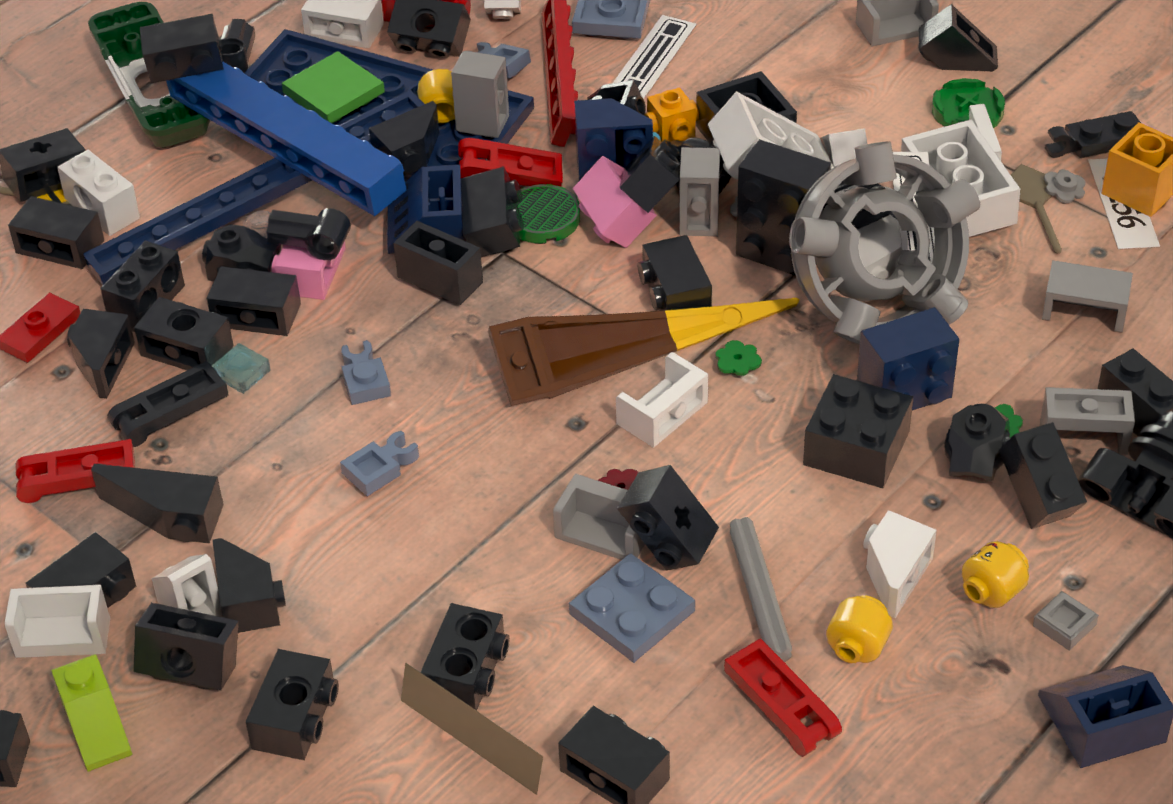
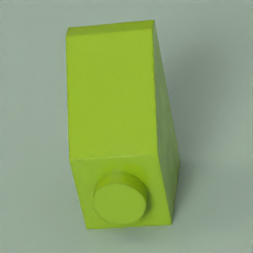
M94 654L52 669L51 671L64 711L87 772L131 756L132 751L97 655Z

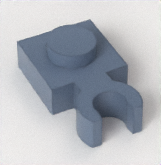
M477 43V53L506 57L507 78L516 76L521 69L531 63L528 49L500 44L498 47L492 48L489 43Z
M368 340L363 341L364 351L359 354L351 353L347 345H343L341 349L345 365L341 366L342 375L351 405L391 396L390 383L381 357L373 359L372 345Z
M402 431L395 432L389 436L387 444L383 447H380L373 441L340 462L341 473L361 492L369 496L401 475L400 465H409L419 458L418 445L414 442L408 447L402 448L406 445L405 434Z

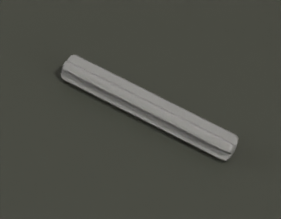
M748 517L742 519L735 518L730 522V535L761 638L786 662L792 656V645L753 521Z

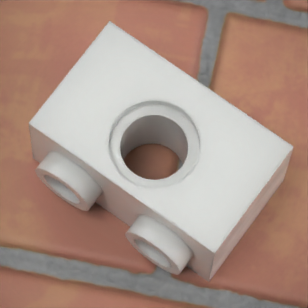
M86 150L58 166L65 200L72 204V206L98 212L102 231L107 235L111 236L140 219L133 184L90 150Z

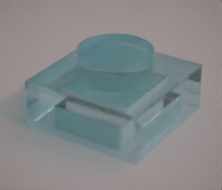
M240 343L212 365V368L228 386L243 394L271 371L268 358Z

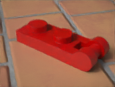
M464 138L458 143V155L462 159L458 163L461 168V178L504 166L511 180L516 179L519 185L551 184L561 187L563 183L562 153L476 138Z
M127 439L20 457L15 463L16 476L19 479L16 483L17 499L23 503H34L40 500L43 495L96 487L91 470L94 464L135 468L132 440Z
M761 638L724 660V671L783 732L799 756L804 757L814 751L817 747L816 743L822 739L829 741L842 733V726L838 717ZM806 716L814 722L807 727L800 721Z

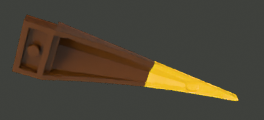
M795 297L732 305L635 313L525 317L489 326L488 334L510 406H515L547 397L551 399L650 362L671 352L679 351L796 307L800 299Z

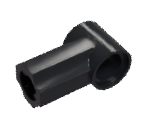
M232 19V22L224 27L220 40L223 62L233 68H239L243 73L248 69V61L255 40L254 26L246 23L245 19Z
M333 208L321 210L318 216L272 210L268 218L266 234L269 243L307 248L309 253L318 259L332 260L339 254L351 229V223L344 213Z

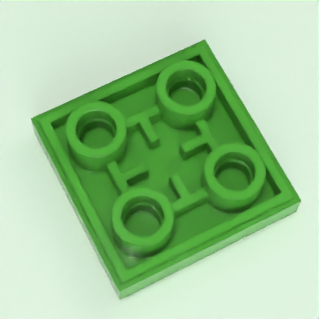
M338 51L282 82L284 94L307 110L315 111L320 117L330 123L341 120L343 116L360 106L367 105L372 99L385 92L383 81Z

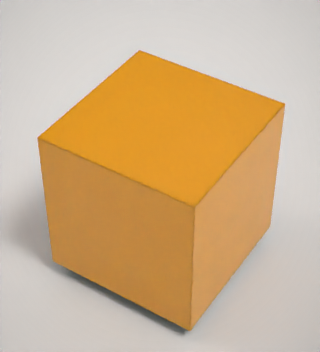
M1138 122L1109 150L1101 194L1152 217L1173 196V137Z

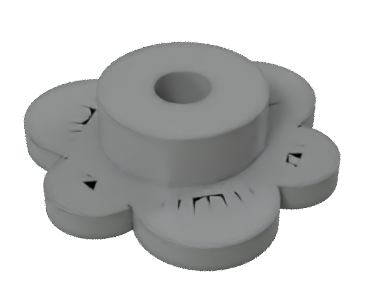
M1065 169L1059 170L1058 173L1048 172L1045 174L1046 192L1052 196L1056 195L1060 202L1071 203L1074 198L1081 199L1084 197L1085 191L1083 188L1086 182L1081 176Z

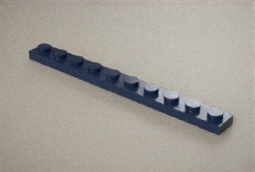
M409 90L340 126L360 140H366L370 143V127L422 106L424 103ZM273 158L83 253L85 262L103 286L145 240L176 250L312 181V179Z

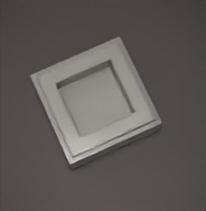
M1061 591L1034 616L1033 627L1070 651L1097 625L1099 615Z

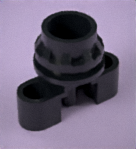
M1168 411L1162 413L1156 423L1143 427L1138 437L1132 440L1128 447L1132 460L1110 449L1099 448L1078 478L1081 489L1089 496L1173 539V412Z

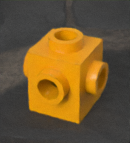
M680 87L647 97V113H644V116L652 119L653 132L659 134L661 142L664 139L672 142L674 140L685 141L688 138H696V121L699 120L698 107L694 100H689Z

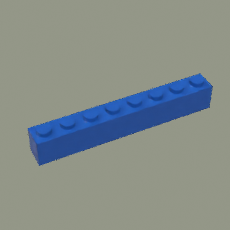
M223 62V70L166 81L170 96L373 216H376L407 191L403 175L404 169L396 157L387 155L374 148L368 141L360 140L346 132L340 125L330 123L320 117L315 111L307 110L295 103L290 97L283 96L270 89L264 82H258L247 76L237 67L233 68Z

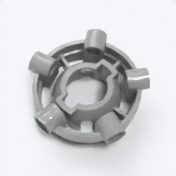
M891 141L855 147V159L837 165L813 184L802 200L791 226L789 242L792 263L802 291L817 310L836 322L833 333L859 345L862 330L936 307L948 324L955 322L965 312L969 304L958 288L965 273L969 254V229L966 217L980 208V200L976 191L966 180L959 179L950 185L937 170L928 164L909 156L894 155ZM896 173L905 178L903 184L900 185L899 191L889 187L874 186L871 189L864 187L851 188L840 195L834 192L842 181L847 185L877 184L896 179ZM913 195L918 207L911 201ZM862 208L873 215L892 211L898 220L901 231H915L917 250H902L898 261L899 265L887 280L870 274L860 259L858 244L861 233L851 222ZM928 227H934L935 246L932 263L928 260L930 247ZM816 265H817V268H818L820 274H821L822 277L825 279L824 281H821V282H820V279H819V276H818V273H817V269H816ZM833 290H836L845 297L831 295V297L829 298L828 294ZM901 294L904 295L901 300L906 305L890 315L879 318L880 310L861 301L888 300Z

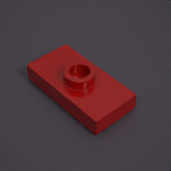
M49 292L0 334V350L26 363L30 362L78 319L80 315L79 306Z

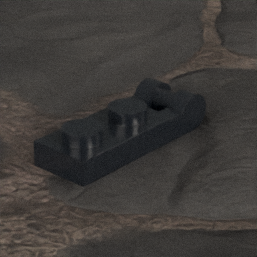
M205 361L116 404L109 410L107 419L116 430H121L123 440L131 439L133 447H137L147 440L149 434L229 396L227 384L212 366Z

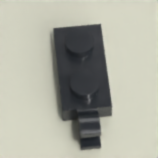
M1132 111L1066 124L1065 128L1062 126L1052 127L1048 130V134L1055 143L1046 144L1045 149L1053 158L1061 157L1071 152H1075L1079 158L1107 153L1140 121Z

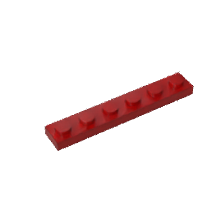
M547 0L541 15L550 143L565 147L570 134L574 135L576 133L574 101L578 99V91L574 90L576 69L572 68L574 47L570 46L572 26L568 25L571 6L567 4L566 0Z

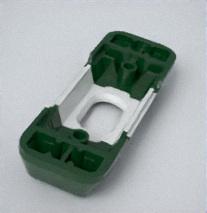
M134 2L93 15L88 21L89 31L142 131L154 145L164 148L206 134L210 123L208 118L170 96V93L161 98L147 99L142 95L135 82V78L139 74L147 72L142 55L140 27L164 23L155 6L148 2Z

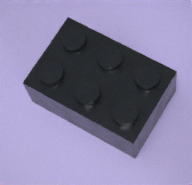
M759 139L738 166L736 255L796 276L789 242L791 226L805 195L821 176L831 170V162Z

